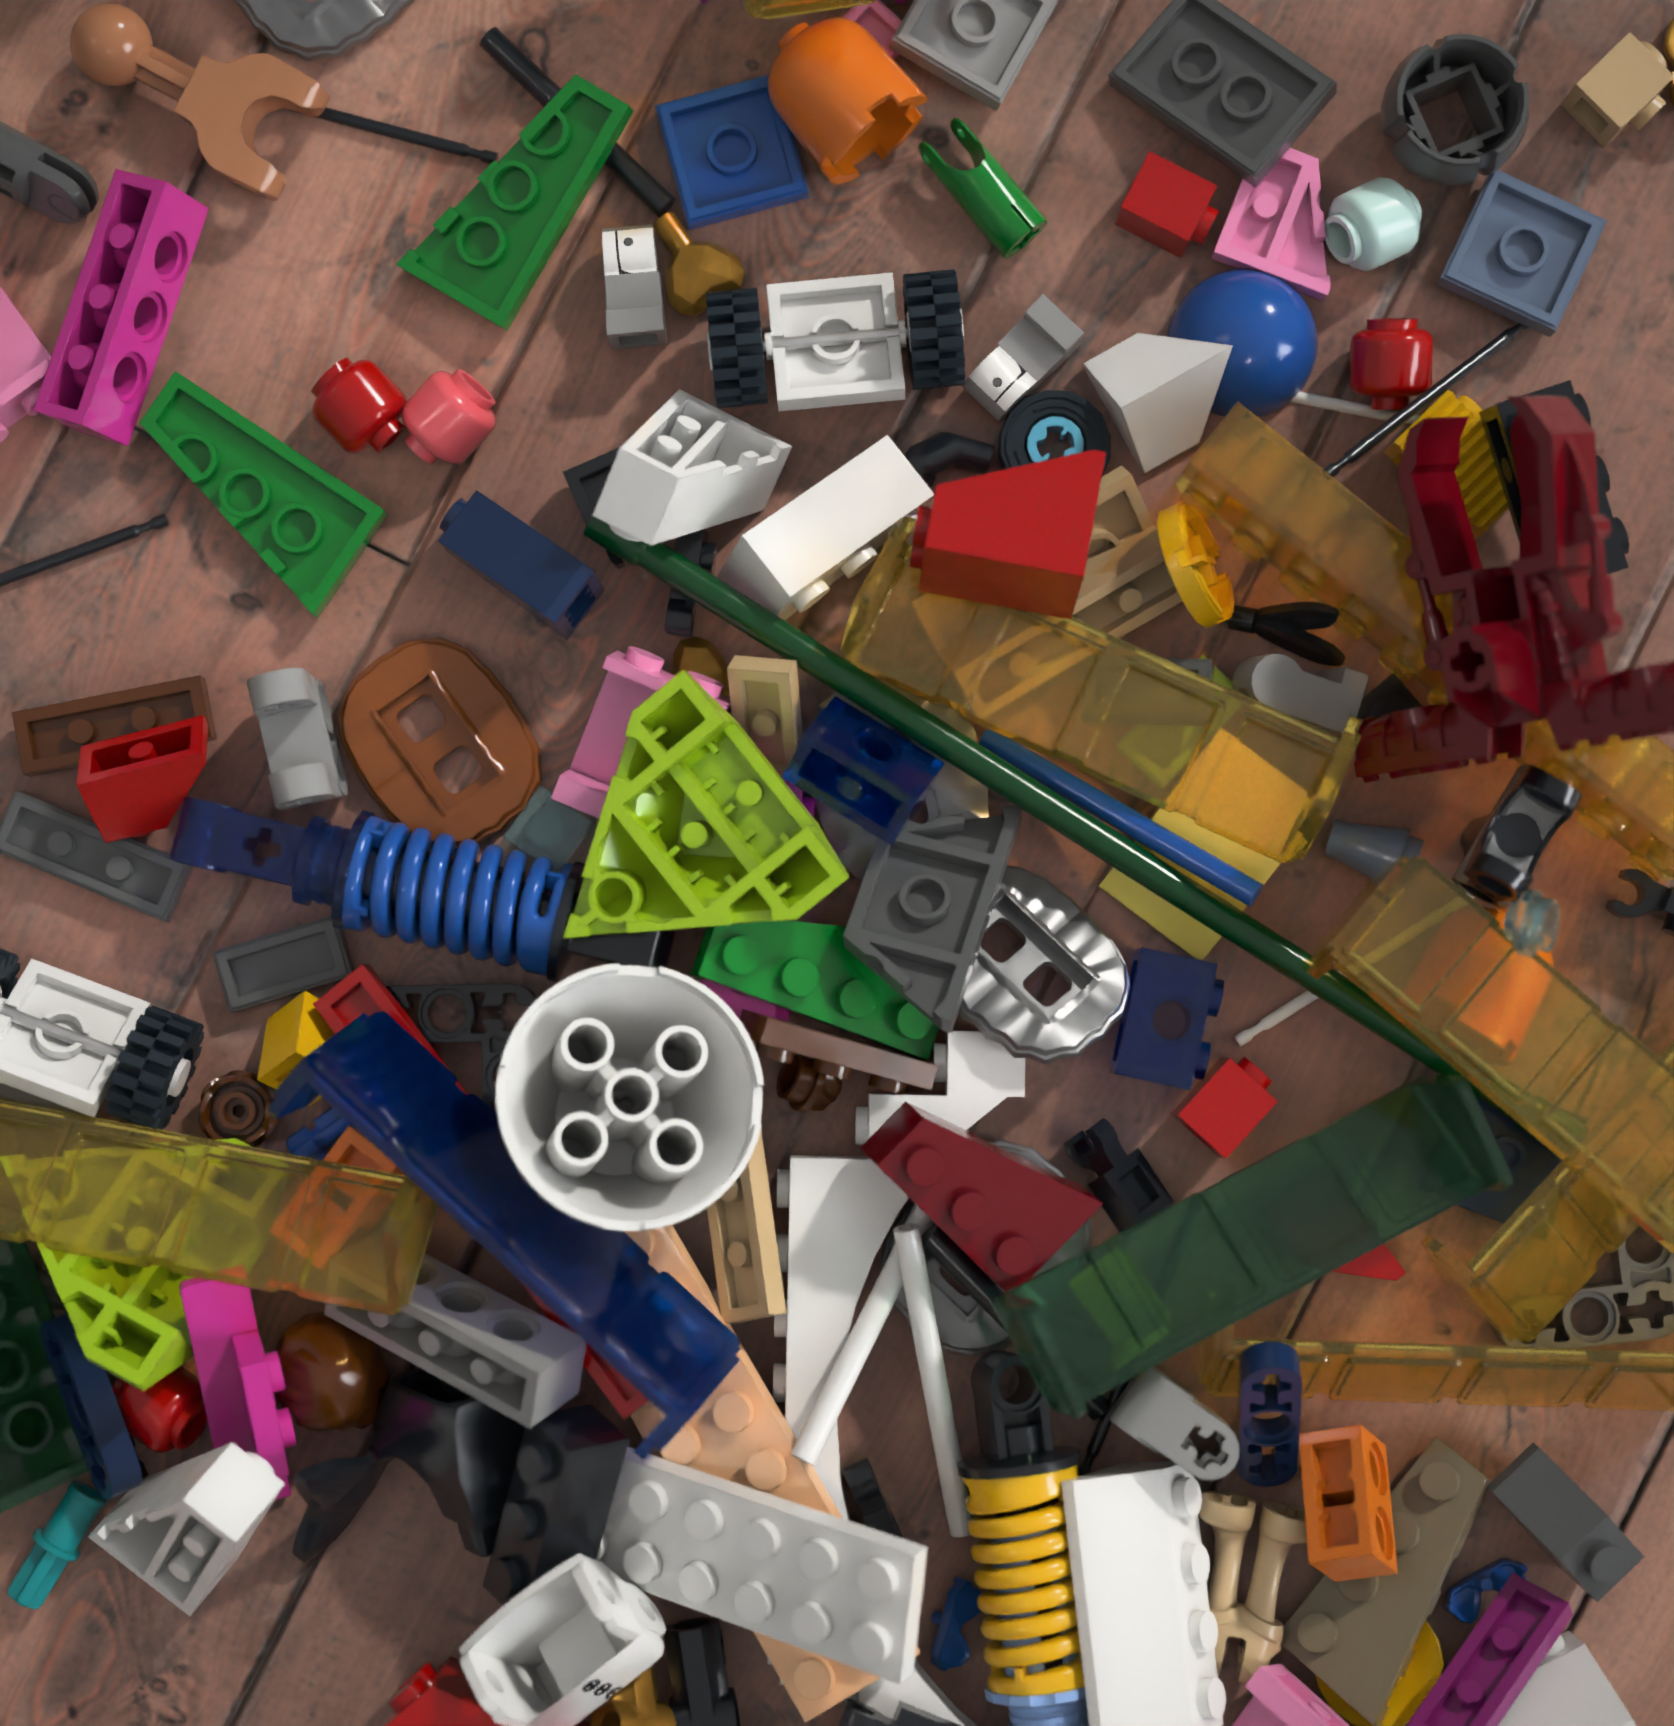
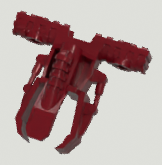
M1551 395L1505 396L1518 409L1509 433L1522 505L1519 559L1511 561L1512 565L1483 569L1455 474V470L1460 463V438L1469 417L1424 418L1409 429L1397 471V477L1409 515V532L1412 555L1406 560L1405 571L1408 577L1417 580L1424 613L1421 614V622L1428 646L1424 652L1425 665L1431 670L1442 671L1446 697L1449 702L1390 712L1378 718L1366 717L1360 720L1354 728L1356 733L1355 738L1352 740V752H1355L1356 762H1354L1356 778L1362 777L1364 783L1380 781L1379 774L1389 773L1391 779L1461 768L1469 765V759H1474L1476 765L1492 763L1496 761L1497 754L1507 753L1508 759L1524 757L1526 723L1545 719L1548 721L1560 751L1577 749L1576 742L1584 740L1588 741L1589 746L1607 744L1609 736L1618 735L1621 742L1674 733V661L1607 673L1603 642L1617 636L1623 628L1622 617L1615 611L1612 579L1610 575H1606L1603 540L1609 536L1611 525L1608 518L1603 514H1599L1595 432L1568 397ZM1452 594L1453 629L1451 635L1448 634L1443 612L1441 609H1437L1434 595Z

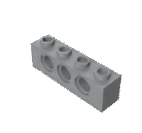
M382 1230L330 1260L324 1315L529 1429L578 1394L587 1339Z

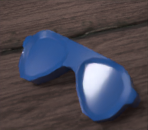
M1500 1558L1449 1587L1445 1594L1443 1608L1458 1621L1471 1624L1478 1617L1483 1591L1493 1589L1500 1592L1512 1573L1526 1580L1524 1573L1528 1569L1525 1564L1519 1561Z
M958 1576L954 1577V1584L947 1593L943 1613L935 1611L931 1615V1621L938 1625L939 1629L931 1649L932 1658L930 1663L942 1671L959 1667L969 1660L971 1651L966 1640L961 1635V1628L966 1622L972 1620L981 1612L977 1607L976 1599L982 1592L974 1588L971 1582Z

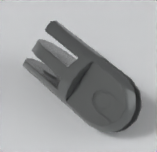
M0 121V193L61 223L73 224L87 218L88 214L95 209L99 200L98 188L91 174L78 163Z

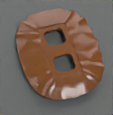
M441 637L406 641L378 657L353 679L344 694L339 707V735L355 772L369 795L393 823H406L409 827L410 835L413 830L419 827L427 828L431 832V849L435 838L442 833L451 834L455 838V850L458 849L459 844L463 840L468 838L476 840L480 844L487 838L501 832L512 820L527 811L533 794L542 781L541 749L512 695L503 687L494 673L470 649ZM430 696L445 715V724L423 741L414 742L399 723V715L420 698ZM466 747L480 764L482 774L463 790L452 794L447 791L437 777L435 766L456 749Z

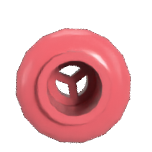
M457 369L453 374L446 371H436L412 395L401 411L403 423L410 432L404 438V441L417 456L429 464H434L438 458L454 465L461 464L468 459L494 430L496 419L491 408L496 403L495 399L481 383L461 369Z

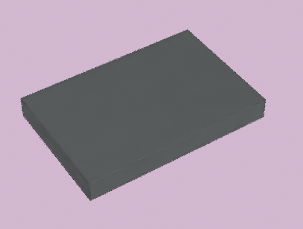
M1172 0L1108 74L1111 86L1255 188L1337 93L1335 81L1217 0Z

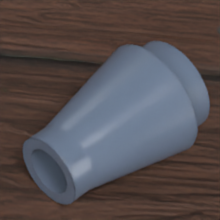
M1335 819L1324 855L1343 862L1390 890L1393 884L1409 888L1424 840L1410 836L1411 829L1348 823Z

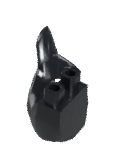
M420 1367L391 1378L381 1396L367 1446L362 1457L329 1459L295 1473L294 1483L296 1490L308 1506L293 1545L294 1556L303 1563H306L333 1543L348 1527L370 1496L387 1464L395 1458L403 1460L431 1488L443 1516L458 1524L465 1549L480 1557L490 1556L525 1426Z

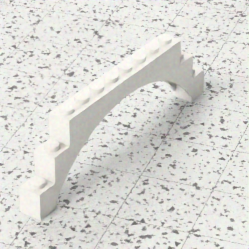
M946 1031V1043H934L933 1064L938 1065L934 1082H945V1094L905 1093L904 1095H899L895 1093H869L868 1106H856L855 1145H863L905 1101L967 1130L1005 1098L1025 1097V1058H1014L1000 1043L986 1039L981 1031H952V1033ZM791 1155L790 1169L777 1170V1208H789V1234H776L781 1273H788L787 1299L785 1298L787 1313L774 1316V1337L787 1338L786 1363H774L773 1399L776 1403H785V1420L797 1440L848 1339L855 1307L874 1257L899 1211L909 1199L868 1156ZM836 1420L813 1468L842 1518L850 1521L841 1477L838 1425ZM916 1658L913 1675L901 1684L880 1678L845 1699V1707L848 1699H852L874 1708L890 1719H893L898 1704L901 1701L961 1726H978L949 1699L921 1667Z

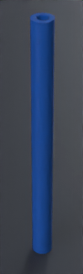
M989 727L980 738V745L1071 803L1249 907L1258 898L1263 888V884L992 727Z

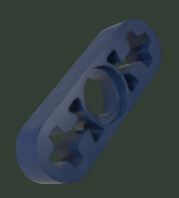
M68 1313L42 1322L40 1327L42 1344L88 1472L96 1489L102 1497L110 1500L139 1487L142 1483L140 1464L106 1370L86 1359Z
M1266 1341L1254 1344L1245 1349L1239 1358L1236 1438L1239 1443L1238 1469L1244 1481L1260 1487H1272L1288 1482L1295 1476L1298 1467L1302 1398L1300 1363L1296 1350L1282 1342ZM1275 1374V1384H1263L1266 1375ZM1265 1412L1283 1413L1281 1416L1268 1419L1253 1417ZM1262 1447H1273L1271 1454L1262 1455Z

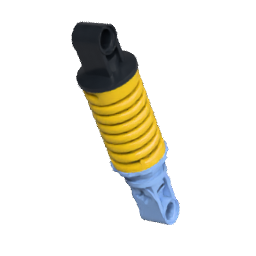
M994 1350L984 1354L976 1362L971 1374L981 1454L965 1458L957 1463L958 1476L961 1477L970 1491V1494L964 1501L965 1509L970 1514L977 1515L969 1520L967 1524L968 1532L977 1539H983L973 1544L970 1552L974 1561L985 1564L975 1570L973 1574L974 1582L978 1587L988 1589L979 1594L976 1599L979 1610L989 1614L981 1620L980 1632L987 1639L993 1640L986 1645L983 1651L984 1660L991 1666V1673L986 1680L987 1688L984 1689L985 1698L991 1703L1008 1706L1011 1723L1007 1726H1089L1061 1481L1079 1476L1080 1450L1076 1447L1054 1445L1047 1379L1040 1364L1028 1356L1003 1350ZM1013 1365L1019 1375V1384L1013 1395L1003 1399L998 1389L999 1377L1007 1367Z

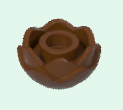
M234 1070L210 1081L201 1093L199 1125L202 1132L211 1140L237 1138L252 1147L260 1145L272 1134L278 1120L279 1104L272 1087L258 1081V1075L243 1070ZM239 1104L245 1108V1113L242 1117H238L234 1112L235 1107Z

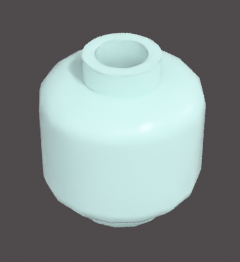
M1386 177L1375 178L1337 196L1333 200L1328 211V218L1325 221V241L1330 252L1338 261L1348 264L1354 269L1370 271L1409 253L1414 248L1419 238L1420 221L1422 218L1421 206L1416 196L1395 180Z

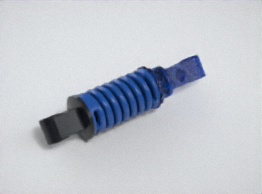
M185 797L169 860L226 874L228 871L291 886L294 903L309 906L315 901L319 904L326 903L327 906H331L332 925L336 930L346 931V929L363 931L372 925L373 930L380 937L384 938L398 934L403 942L409 944L419 942L422 939L427 948L435 950L446 945L447 949L455 955H461L470 950V953L476 960L484 961L494 956L496 962L505 967L513 965L518 961L519 965L526 972L547 976V980L554 982L560 980L572 954L605 961L608 964L620 963V965L644 966L657 969L659 966L667 968L676 929L563 938L570 914L574 912L584 879L582 874L586 863L579 861L567 863L561 867L559 873L552 872L553 863L550 858L541 856L533 862L525 882L527 857L523 851H511L503 867L501 866L503 860L502 848L491 844L483 850L480 862H477L479 844L476 840L468 838L459 844L456 856H454L456 843L455 838L451 834H439L435 838L431 849L432 835L427 828H416L410 835V830L406 823L385 821L370 811L362 810L351 828L343 829L342 826H332L329 818L317 815L313 816L307 828L242 813L239 809L192 797ZM272 838V842L281 846L279 857H267L265 860L261 856L256 855L255 851L258 843L268 844Z

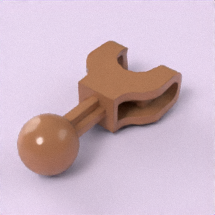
M102 3L85 10L74 23L70 35L72 57L86 77L98 84L110 87L124 86L138 80L176 100L178 103L174 112L187 124L195 128L198 146L208 165L218 171L228 181L270 201L279 199L286 185V179L270 162L258 156L254 144L257 125L268 113L283 108L302 113L310 118L319 117L331 98L316 80L268 53L244 55L233 62L224 63L215 61L202 54L196 68L153 46L151 33L143 19L130 8L120 4Z

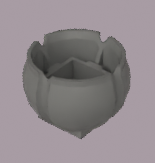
M1471 34L1448 35L1436 40L1433 48L1426 44L1412 51L1394 71L1385 87L1381 103V125L1385 137L1393 138L1396 142L1392 149L1395 159L1409 173L1426 182L1438 185H1464L1472 183L1478 173L1486 176L1499 170L1518 148L1525 135L1529 119V89L1527 82L1518 83L1514 79L1518 73L1517 67L1519 66L1515 58L1502 46L1493 41ZM1458 91L1477 136L1438 152L1419 107Z

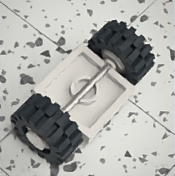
M954 269L903 274L905 321L898 320L893 272L766 284L771 332L765 333V339L763 340L757 288L706 293L709 332H707L710 370H713L717 409L768 404L763 352H766L767 360H774L778 412L905 400V382L901 348L904 347L908 349L913 390L962 386L965 384L964 326L962 310L960 308L958 281Z
M0 948V1083L91 1117H95L106 1097V1100H109L106 1105L108 1114L155 1132H161L163 1127L166 1128L170 1123L171 1114L175 1115L179 1108L180 1098L184 1097L187 1092L189 1078L193 1077L196 1066L194 1064L200 1057L202 1049L200 1044L204 1039V1032H202L203 1024L153 1005L150 1007V1003L32 958L21 977L16 978L15 976L20 971V963H17L19 957L12 952Z

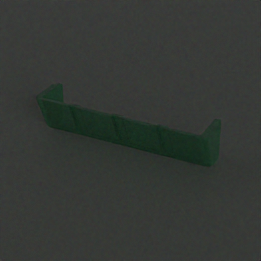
M1429 1075L1399 1086L1332 1121L1329 1125L1316 1132L1301 1137L1226 1176L1218 1183L1200 1192H1196L1109 1237L1097 1246L1087 1251H1082L1007 1290L995 1298L996 1301L992 1305L1051 1409L1076 1419L1087 1413L1085 1404L1087 1401L1483 1190L1503 1191L1512 1186L1514 1181L1468 1080L1463 1075Z

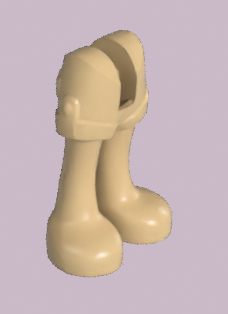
M1206 1491L1201 1493L1202 1505L1198 1515L1205 1523L1212 1525L1215 1538L1214 1560L1208 1588L1210 1611L1214 1614L1218 1627V1639L1214 1648L1217 1674L1219 1677L1222 1662L1227 1652V1638H1241V1645L1238 1646L1236 1681L1247 1684L1258 1668L1269 1665L1271 1658L1281 1650L1284 1626L1282 1622L1275 1618L1279 1582L1287 1554L1293 1545L1307 1544L1305 1512L1303 1509L1281 1502L1263 1501L1259 1521L1258 1548L1245 1603H1239L1237 1601L1243 1549L1247 1533L1253 1524L1256 1501L1242 1494Z

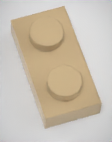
M734 655L727 667L732 717L740 724L782 779L800 781L806 767L797 660Z

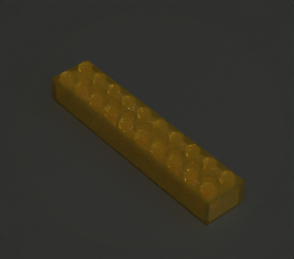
M1237 401L1189 460L1174 484V487L1183 493L1179 497L1182 504L1188 503L1195 507L1206 522H1209L1213 517L1232 533L1228 538L1229 541L1243 555L1256 562L1263 557L1281 572L1278 577L1279 582L1293 595L1303 601H1308L1312 597L1319 603L1328 604L1339 610V617L1332 625L1349 639L1358 641L1362 637L1381 653L1377 659L1390 673H1394L1399 679L1408 681L1412 677L1431 693L1427 696V700L1431 705L1448 703L1442 671L1431 670L1424 662V652L1428 647L1421 622V614L1424 613L1417 580L1408 577L1405 571L1406 560L1412 555L1411 539ZM1452 594L1434 595L1437 609H1441L1443 612L1448 634L1451 635L1453 629ZM1547 719L1527 722L1524 757L1514 758V760L1521 765L1530 764L1536 766L1583 794L1581 801L1576 807L1580 812L1576 817L1577 821L1597 838L1608 841L1611 837L1628 850L1630 854L1626 859L1633 868L1647 873L1656 882L1660 878H1663L1665 881L1674 880V750L1657 736L1620 742L1618 735L1609 736L1607 744L1589 746L1588 741L1584 740L1576 742L1577 749L1560 751ZM1507 753L1497 754V758L1508 761Z

